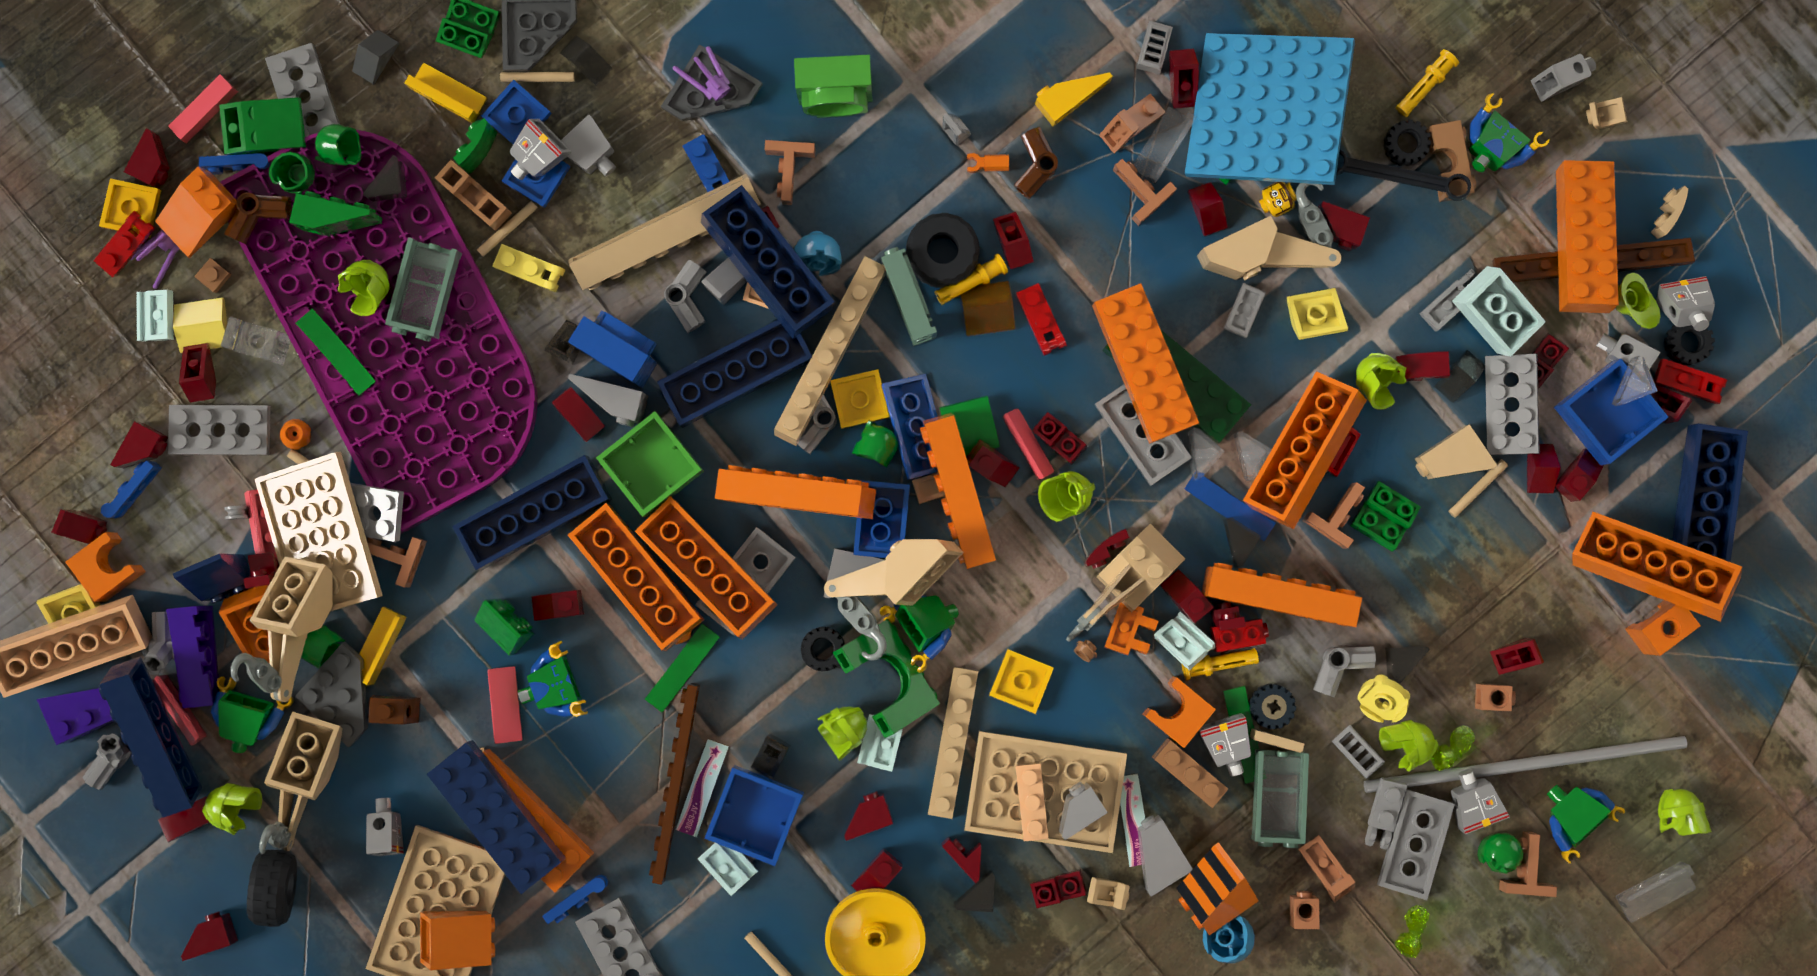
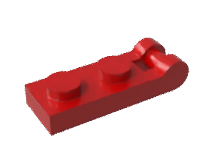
M133 211L126 218L125 223L93 260L112 278L119 274L155 230L152 224L146 223L141 219L142 216L137 211ZM134 226L139 230V234L133 230Z
M1039 283L1017 292L1016 296L1043 355L1050 354L1051 350L1057 347L1061 349L1067 346ZM1052 332L1054 338L1046 341L1043 335Z
M1660 359L1653 383L1704 399L1713 404H1720L1722 400L1720 394L1722 388L1726 387L1727 379L1666 359ZM1708 383L1712 385L1710 392L1706 391Z

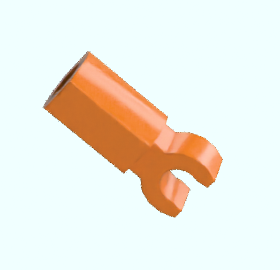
M975 153L967 154L968 160L973 159L977 163L974 167H967V172L976 173L980 169H984V171H1009V154L984 155V157H980Z

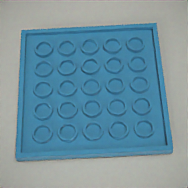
M1206 33L1185 167L1186 177L1335 185L1355 46L1354 38Z

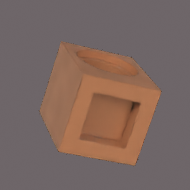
M1476 684V709L1512 711V706L1515 705L1516 700L1515 691H1512V686ZM1495 691H1498L1501 695V699L1497 704H1494L1491 700V696Z
M1297 891V895H1290V926L1294 929H1320L1319 898L1312 895L1311 891ZM1302 904H1309V913L1303 916L1300 915V906Z

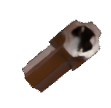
M1040 127L1033 128L1020 136L1033 164L1014 184V187L1029 200L1049 177L1054 175L1058 166L1057 157L1052 153ZM1042 160H1049L1053 168L1044 170L1040 167L1039 163Z
M243 193L237 199V209L224 234L246 244L259 218H290L292 213L291 198ZM255 200V208L248 212V204Z

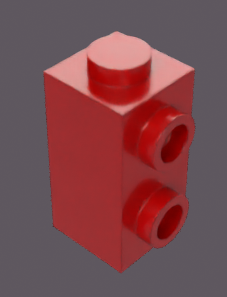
M1262 619L1246 620V627L1220 631L1216 626L1209 627L1211 639L1215 643L1214 652L1266 644L1265 638L1269 637L1267 624L1263 623Z

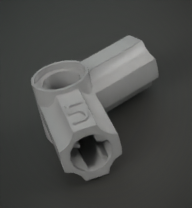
M691 260L687 261L673 283L664 292L666 301L687 333L696 330L706 322L690 296L707 272ZM674 291H682L683 297L680 301H671V294Z
M824 394L797 444L810 455L837 423L836 415ZM823 413L831 415V421L826 425H822L818 421Z
M152 612L153 638L149 642V652L143 659L150 675L159 674L170 660H175L167 612Z
M1374 646L1328 648L1323 654V663L1313 690L1335 697L1344 669L1375 668L1376 653ZM1335 652H1339L1342 657L1338 665H1333L1331 662V656Z
M113 733L102 735L97 741L99 743V748L96 752L97 758L82 777L86 784L98 790H102L114 772L126 763L132 753L131 750L123 745L121 739Z

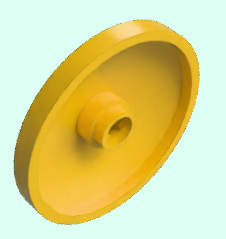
M871 888L850 894L834 908L827 922L825 932L826 951L833 966L843 976H908L919 964L925 949V927L918 910L908 899L887 889Z

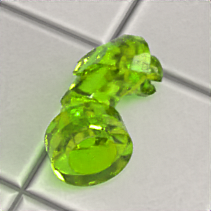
M1465 725L1455 728L1450 735L1451 746L1449 747L1446 744L1438 745L1435 754L1431 758L1433 766L1439 771L1452 768L1454 762L1462 758L1463 754L1468 752L1472 742L1475 741L1473 730Z
M1415 905L1408 909L1403 920H1406L1409 932L1401 933L1395 941L1397 950L1410 958H1416L1421 951L1422 944L1420 941L1422 937H1420V934H1424L1426 922L1429 920V913L1421 905Z

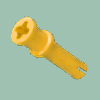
M1443 49L1440 52V57L1433 65L1427 66L1426 74L1395 107L1396 110L1404 117H1408L1436 84L1442 83L1445 80V75L1453 67L1459 65L1458 59L1451 52Z
M997 253L988 262L982 265L980 263L977 264L973 273L965 280L963 279L958 284L936 290L935 295L940 304L944 305L946 302L981 283L987 285L994 277L1000 274H1007V266L1002 257Z
M1253 648L1213 657L1206 655L1190 670L1183 664L1181 666L1184 678L1187 681L1195 676H1211L1214 671L1258 664L1259 658L1257 650Z

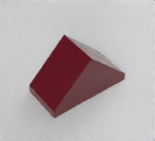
M1211 182L1187 191L1204 237L1228 228L1223 200Z
M1651 382L1645 387L1667 414L1668 418L1663 421L1665 424L1678 422L1692 402L1691 398Z
M1539 444L1540 454H1527V493L1552 494L1554 493L1561 466L1554 445Z
M1523 638L1490 651L1499 675L1544 663L1537 643L1532 638Z

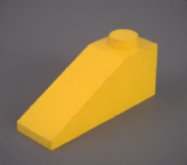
M1109 72L1056 83L1051 88L1047 85L1036 94L1038 98L1035 105L1054 127L1109 84L1113 76Z

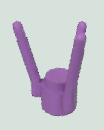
M709 46L706 47V50L719 77L717 75L713 76L697 56L694 57V61L709 79L705 84L708 88H705L677 66H673L675 72L703 92L709 100L714 98L715 101H719L731 90L729 87L730 81L724 75Z
M160 230L153 238L143 244L130 259L133 260L136 257V260L140 261L157 246L165 252L168 249L171 250L153 285L154 289L158 288L175 254L180 249L163 230Z

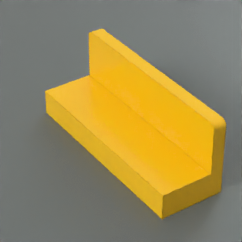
M425 63L422 64L415 78L408 75L405 84L411 90L471 123L476 121L487 101V98Z
M385 606L382 607L359 654L364 659L362 673L363 684L366 685L375 684L407 618Z

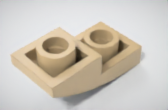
M1686 186L1677 190L1673 188L1664 196L1663 200L1666 202L1660 207L1664 213L1654 222L1656 227L1650 232L1657 239L1668 234L1682 213L1688 194Z

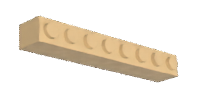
M744 174L570 258L569 265L582 290L587 288L589 290L596 289L602 285L601 281L609 277L611 280L622 276L624 270L630 267L636 269L647 263L646 260L653 256L659 258L669 252L668 249L673 246L682 247L690 243V238L698 234L700 237L709 234L701 224L702 213L741 185L754 201L760 205L761 203L748 176Z
M864 256L774 428L775 436L797 446L886 275L884 265Z

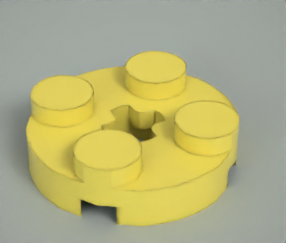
M1377 675L1374 679L1366 681L1358 694L1361 711L1368 718L1376 722L1383 723L1384 720H1392L1391 723L1398 722L1406 715L1409 707V691L1397 682L1388 679L1385 675ZM1380 698H1385L1389 703L1387 701L1382 703L1379 700Z

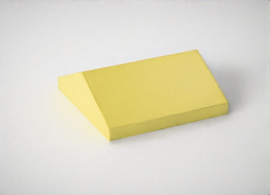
M1336 288L1287 297L1291 325L1299 340L1348 331Z
M224 298L174 304L173 330L180 353H183V347L208 343L210 349L230 347Z
M82 584L36 601L48 624L101 606L100 602L93 601Z

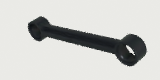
M1342 150L1339 151V155L1344 159V165L1337 170L1336 176L1343 172L1436 190L1445 192L1447 197L1453 201L1464 200L1468 197L1471 190V182L1463 174H1454L1446 178L1349 158ZM1461 179L1466 182L1468 190L1464 195H1453L1449 190L1450 183Z

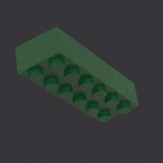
M1161 330L1198 418L1199 424L1194 427L1216 445L1223 440L1252 404ZM1107 344L1102 351L1114 360Z

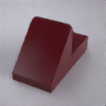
M272 552L248 556L251 575L244 578L245 588L270 584L279 568V563Z
M948 837L941 843L942 847L976 884L980 878L981 842L965 855L963 852L966 848L958 839L952 841Z

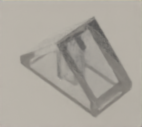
M1637 356L1630 359L1612 405H1623L1658 391L1644 357Z
M1193 428L1188 432L1190 456L1192 457L1190 459L1193 481H1197L1206 474L1225 451L1199 428Z
M1243 431L1236 432L1233 435L1246 482L1256 477L1272 449Z

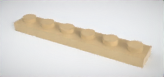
M958 667L953 668L928 815L953 818L978 671Z

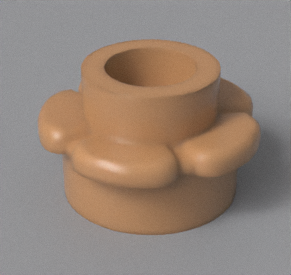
M1088 640L1077 642L1078 644L1074 652L1082 660L1090 662L1093 657H1097L1095 652L1097 648L1092 642Z

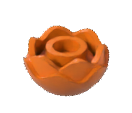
M300 419L287 421L280 430L282 443L290 449L299 450L310 442L311 428Z

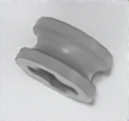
M247 505L224 507L225 511L228 512L225 520L248 518V515L245 513V510L248 509Z

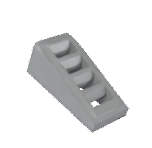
M1153 21L1148 22L1136 69L1160 75L1173 27ZM1152 29L1166 32L1165 37L1151 33ZM1149 39L1163 41V45L1149 42ZM1147 47L1161 50V52L1158 54L1147 51ZM1145 55L1158 59V63L1144 59Z
M949 113L943 116L942 128L955 145L958 146L970 137L969 129L958 116Z
M1351 725L1332 740V743L1365 779H1368L1385 763ZM1352 734L1355 738L1343 747L1341 743ZM1359 742L1361 746L1350 754L1348 750ZM1366 749L1368 754L1357 762L1355 758ZM1373 757L1376 761L1367 769H1364L1362 766Z

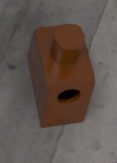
M373 695L370 697L368 721L369 723L401 725L419 723L421 698ZM409 706V714H408V716H407V715H406V710H407V707Z

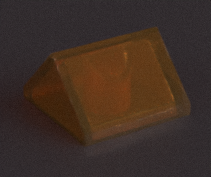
M1008 281L977 285L961 294L966 337L1015 330L1013 300Z

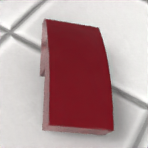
M1550 333L1546 334L1532 353L1537 354L1538 389L1554 371L1555 365L1569 349L1567 345Z
M1449 351L1416 353L1395 357L1399 364L1406 367V381H1422L1423 378H1449L1450 376Z
M569 387L551 402L585 442L605 427L572 387Z
M1049 412L1045 414L1032 430L1034 434L1071 465L1087 447L1086 443L1069 431L1064 424Z
M1127 530L1118 531L1102 541L1084 561L1085 566L1092 565L1093 569L1107 564L1105 559L1111 557L1107 547L1110 546L1114 550L1126 545L1124 540L1130 538Z
M1231 602L1216 604L1217 609L1210 610L1213 621L1220 631L1246 627L1244 617L1240 616L1239 607L1231 606Z
M207 797L195 801L190 809L158 819L168 843L210 823L202 812Z
M1081 869L1030 884L1036 908L1058 904L1064 900L1087 895Z

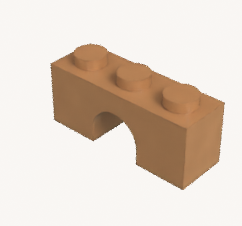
M1461 120L1431 125L1426 130L1431 135L1429 138L1431 140V145L1429 146L1430 154H1446L1452 162L1451 171L1441 173L1438 176L1446 178L1454 174L1467 176L1471 182L1469 197L1475 193L1476 179L1474 175H1471L1469 165L1472 163L1470 151L1466 150L1467 132L1465 127H1462ZM1457 179L1450 183L1449 190L1453 195L1461 196L1466 193L1468 186L1465 181ZM1437 191L1439 202L1451 200L1445 192Z
M452 160L435 177L438 182L495 231L512 214L510 210Z
M1168 738L1152 756L1155 761L1211 808L1218 803L1228 790L1226 786Z

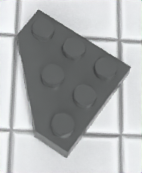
M502 0L503 71L530 72L577 23V0Z
M699 45L683 71L705 88H708L705 84L709 79L694 61V57L697 56L713 76L717 75L719 77L706 48ZM713 53L724 75L730 81V92L719 101H715L714 98L709 100L703 92L680 76L661 105V108L679 120L687 121L750 106L763 84Z
M344 642L295 697L319 720L341 726L343 729L341 741L347 747H351L368 729V719L365 718L366 689L365 684H363L362 673L364 659L349 644Z

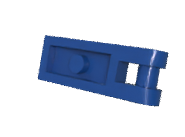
M704 134L682 145L707 192L713 190V186L720 182L723 185L730 182Z
M261 153L199 157V167L210 171L213 175L223 174V170H232L233 173H237L252 164L259 169H266L270 165L267 156Z
M148 460L138 464L133 471V477L119 487L117 491L119 494L111 503L102 505L101 514L107 518H121L162 467L156 462Z
M603 874L597 875L547 911L542 917L547 924L553 920L559 923L569 915L567 910L575 905L578 909L588 902L589 898L587 896L590 893L602 892L608 886V878Z

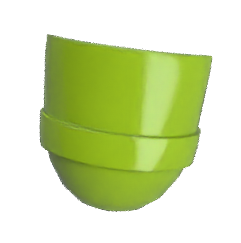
M371 260L354 262L338 275V292L345 293L351 290L357 295L351 306V311L359 316L374 314L390 289L387 272L381 265Z
M1371 353L1357 367L1356 386L1366 396L1373 408L1386 409L1395 403L1387 387L1392 382L1396 384L1407 383L1405 378L1406 367L1386 354Z
M1068 471L1044 480L1039 486L1038 499L1044 513L1051 520L1058 522L1084 512L1090 506L1093 491L1096 488L1094 482L1090 483L1085 476L1074 471Z
M836 707L830 713L817 718L818 720H823V723L818 727V731L839 761L854 748H857L862 743V739L866 734L867 720L860 707Z
M1412 720L1380 728L1379 731L1382 750L1390 751L1403 748L1406 755L1400 760L1398 768H1405L1409 772L1428 762L1438 747V742L1435 740L1430 728Z
M227 783L209 793L202 812L213 826L235 835L239 830L246 829L244 821L238 816L240 809L259 810L262 806V793L258 788Z
M1685 789L1664 790L1658 805L1659 829L1661 833L1670 828H1674L1681 836L1712 832L1705 814V806L1692 792ZM1672 817V822L1667 824L1668 818Z

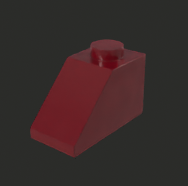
M1194 48L1169 51V76L1173 109L1195 107L1198 92L1199 63Z
M146 128L123 172L159 189L160 185H163L168 178L169 164L160 136Z
M1323 201L1318 208L1321 210L1333 234V242L1338 243L1337 246L1348 251H1351L1352 248H1358L1361 245L1370 217Z
M1013 212L994 218V226L1009 268L1022 267L1025 264L1034 262L1029 239L1017 213Z
M208 343L183 347L179 384L190 403L214 399L216 376Z
M134 421L110 465L124 469L146 460L157 459L167 448L166 441L168 436L144 423Z
M981 439L966 457L968 465L972 469L1003 487L1008 485L1020 469L1018 465Z
M1585 448L1557 479L1555 489L1570 502L1580 501L1597 482L1604 465H1600Z
M60 509L51 533L90 544L107 532L105 527L108 521L82 511Z
M1179 569L1160 584L1161 588L1192 623H1196L1214 608L1202 592Z
M581 590L531 596L534 621L584 615Z
M877 791L863 796L864 800L860 801L845 832L844 837L846 841L893 824V818L884 793L878 795Z
M883 848L851 886L856 891L871 888L884 889L902 869V863Z
M220 911L204 916L206 921L197 924L181 955L182 961L238 942L230 913L220 915Z

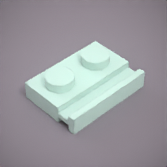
M154 290L137 292V341L174 340L173 291Z
M1181 612L1154 634L1155 639L1188 670L1201 661L1211 649L1215 648V643Z
M869 714L867 731L862 741L857 763L892 772L903 729L884 738L872 718L874 715Z
M714 843L698 858L730 896L758 872L744 854Z

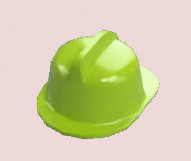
M1627 274L1623 278L1622 283L1618 285L1619 305L1616 307L1617 311L1631 316L1643 328H1655L1659 324L1661 317L1656 300L1639 274Z

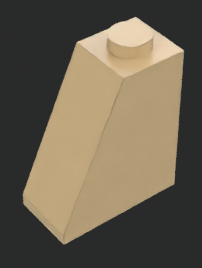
M1470 424L1461 427L1415 458L1418 472L1428 479L1489 470L1497 467V464Z

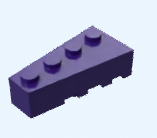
M213 606L166 609L179 683V700L183 708L212 706L216 692L220 691L217 686L219 674Z
M99 688L37 699L56 745L69 743L114 723L110 715V706L107 700L101 697Z

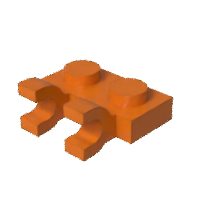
M1121 602L1104 648L1127 656L1130 649L1147 655L1151 644L1134 639L1138 625L1155 632L1158 620L1143 616V607L1138 606L1131 612Z

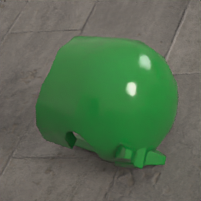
M330 124L324 126L316 136L315 148L319 156L315 157V160L334 165H357L360 161L361 146L356 129L339 124Z
M295 152L281 153L272 161L269 168V177L273 184L277 185L279 183L284 191L301 194L313 184L315 169L312 162L304 155Z
M869 420L861 433L862 439L856 442L852 454L876 460L887 468L897 452V438L889 428L876 425V423H872Z
M322 625L320 629L307 634L301 658L320 669L340 646L337 642H345L346 640L328 629L326 625Z
M1491 833L1481 841L1477 855L1480 863L1484 864L1486 862L1491 871L1507 874L1520 866L1523 859V849L1515 836L1509 833Z

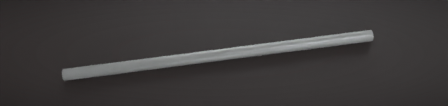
M1685 736L1387 777V779L1404 782L1407 784V787L1460 780L1458 774L1472 769L1475 777L1478 778L1687 748V740ZM1380 779L1364 781L1365 792H1377Z

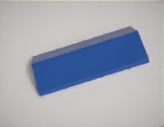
M926 374L882 383L881 386L898 441L907 480L938 473L936 467L932 468L927 452L931 451L929 443L925 444L920 431V428L924 427V420L938 417Z

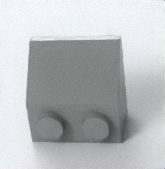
M1082 782L1075 784L1069 789L1070 793L1066 795L1059 826V832L1064 840H1067L1108 813L1087 782L1085 784H1082Z

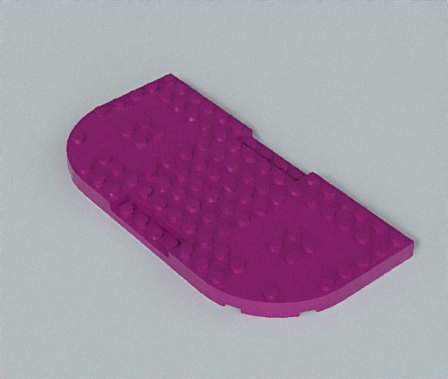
M356 130L359 134L361 157L357 165L327 164L315 160V157L319 156L315 148V140L318 133L304 137L306 142L305 148L282 149L267 157L270 163L268 168L259 169V166L252 164L220 181V183L236 200L243 193L285 196L291 198L293 208L296 194L284 191L279 183L277 185L273 184L269 177V168L272 161L281 153L295 152L306 156L312 162L315 169L313 184L303 191L302 195L309 191L320 194L322 198L327 200L330 197L343 199L345 203L354 206V202L369 205V208L376 210V214L383 218L380 224L331 236L303 231L289 223L290 218H259L247 243L239 242L366 485L404 491L400 532L402 534L485 490L512 469L524 453L534 430L538 407L536 381L527 356L459 233L458 226L440 192L424 167L396 143L374 133ZM255 200L248 204V212L255 208ZM408 237L421 243H432L449 250L453 248L462 253L441 326L439 339L431 338L430 342L415 338L416 333L407 331L405 336L391 332L392 327L385 324ZM361 260H371L381 265L387 272L390 285L389 292L381 301L376 312L370 316H359L352 313L351 306L357 295L351 290L345 293L338 292V275L352 263ZM414 265L411 278L435 285H442L445 273ZM410 282L400 319L431 327L440 292L435 288ZM311 309L322 318L376 381L359 396L317 346L297 326L296 322Z

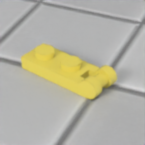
M501 244L492 266L553 292H557L560 276L563 277L565 269L503 244ZM545 271L551 272L548 281L543 279Z

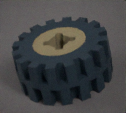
M1266 684L1253 692V696L1249 701V708L1252 718L1259 725L1268 729H1280L1288 725L1290 720L1294 718L1296 701L1292 693L1286 688L1277 684Z

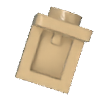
M1622 97L1599 103L1591 102L1589 103L1590 110H1586L1589 125L1593 124L1597 130L1628 122Z
M1092 877L1087 902L1125 910L1126 903L1129 900L1130 887L1117 880Z

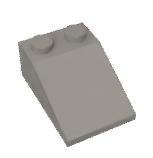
M569 374L568 379L611 416L617 418V423L634 427L635 423L639 424L642 422L649 397L645 393Z

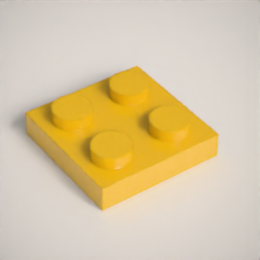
M110 178L99 226L118 231L133 211H137L142 216L141 219L144 222L154 225L161 190ZM134 226L133 230L139 234V230Z
M878 369L830 381L841 429L866 424L869 420L874 422L890 418Z
M1007 649L989 696L1036 714L1054 667Z

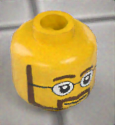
M1275 182L1262 190L1263 199L1259 200L1265 214L1270 212L1272 216L1279 217L1295 208L1297 198L1290 183Z

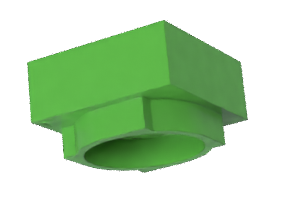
M870 55L794 58L795 89L799 105H802L805 114L817 116V118L868 113V102H873Z
M656 411L596 457L641 516L645 518L658 509L670 496L673 497L704 472Z

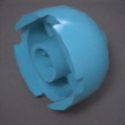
M813 231L802 237L793 249L810 271H820L819 276L833 274L841 268L840 246L835 239L821 231Z
M1240 915L1211 935H1208L1205 929L1203 930L1205 950L1219 962L1238 963L1243 961L1254 947L1255 935L1253 928Z

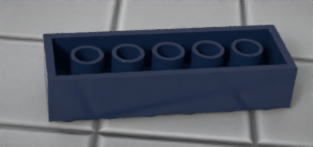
M742 185L702 213L701 224L792 339L833 309L835 301Z
M776 320L657 381L679 426L684 428L807 365L812 355L801 334L792 339L781 323Z
M1699 423L1687 426L1672 541L1731 562L1748 431Z
M583 455L452 527L475 570H484L610 502L612 498L590 457Z
M138 657L112 666L100 682L99 692L101 697L107 700L110 706L111 718L114 722L118 723L121 729L122 741L125 745L128 744L132 752V762L136 767H139L142 773L143 785L146 789L150 790L155 809L159 810L164 818L192 808L202 789V785L142 658Z
M473 740L463 744L426 774L520 894L528 890L566 859Z

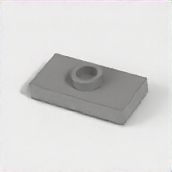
M1243 283L1223 329L1247 338L1266 292Z

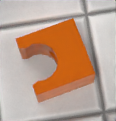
M115 532L103 533L65 562L94 602H107L146 572L141 565H127L119 572L111 569L108 563L109 552L122 541L119 534Z
M1665 600L1657 605L1659 611L1650 618L1637 624L1633 623L1625 628L1643 654L1661 656L1701 626L1690 610ZM1668 621L1671 629L1668 634H1665L1663 625Z
M1173 676L1168 684L1180 695L1181 707L1178 712L1170 717H1161L1155 710L1147 708L1142 715L1178 745L1185 748L1216 709L1180 679Z

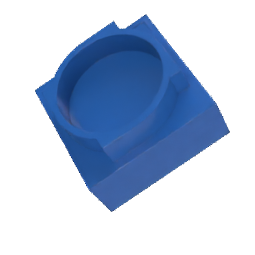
M602 310L594 322L583 316L568 341L583 353L641 388L644 387L658 364L650 357L657 346L654 341Z
M1621 358L1608 363L1554 406V409L1600 465L1611 464L1668 418L1667 414Z
M734 765L704 839L775 866L804 792Z

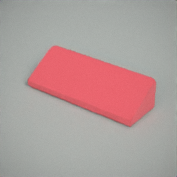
M220 74L168 127L181 141L187 144L220 111L219 105L227 104L238 91Z
M1014 409L1004 414L1002 419L1036 478L1040 481L1052 474L1054 469L1021 411Z
M249 490L244 495L246 505L248 506L247 512L255 554L272 552L278 562L258 490Z
M516 666L488 669L495 744L522 741Z
M168 675L156 676L153 679V683L164 706L191 746L195 745L205 738L207 734L191 710L183 708L179 700V692Z

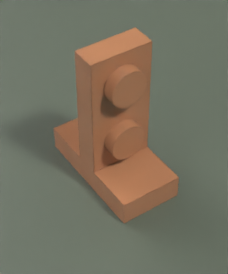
M1150 93L1128 110L1123 109L1099 136L1115 154L1130 139L1157 121L1166 112Z
M765 140L766 155L784 156V158H779V173H783L782 183L778 182L777 197H781L782 205H792L795 157L815 158V143Z
M1121 159L1113 168V171L1145 204L1132 217V220L1138 226L1177 190L1169 182L1162 190L1155 194L1152 184L1146 179L1142 180L1136 174L1138 173L1136 167L1129 161L1126 163Z
M1357 482L1352 483L1326 521L1315 513L1309 512L1303 519V522L1341 548H1349L1354 540L1337 528L1339 526L1342 528L1350 518L1348 512L1352 506L1357 507L1364 497L1362 492L1365 487Z
M368 537L367 543L372 555L402 565L395 584L402 587H411L427 541L412 537L407 553L404 554L405 549L391 545L390 548L381 546V540Z
M1523 831V836L1519 839L1523 849V859L1517 868V876L1520 878V881L1500 880L1499 890L1509 894L1556 897V886L1549 883H1537L1540 835L1534 832Z
M1319 835L1298 849L1327 889L1328 895L1334 903L1355 889L1356 882L1350 874L1345 872Z

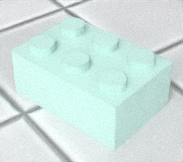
M1487 266L1452 300L1497 354L1509 357L1546 322L1501 268Z

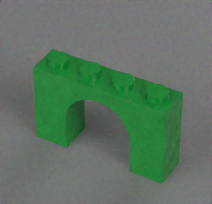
M888 619L878 624L887 644L885 653L879 659L889 662L897 670L901 680V690L898 698L891 705L872 716L884 738L895 734L940 704L935 690L926 682L924 673L917 672L919 666L916 664L912 666L910 649L903 644L898 636L897 628ZM862 634L834 651L833 654L845 674L868 661V659L862 656V652L874 654L878 649V645L873 638Z

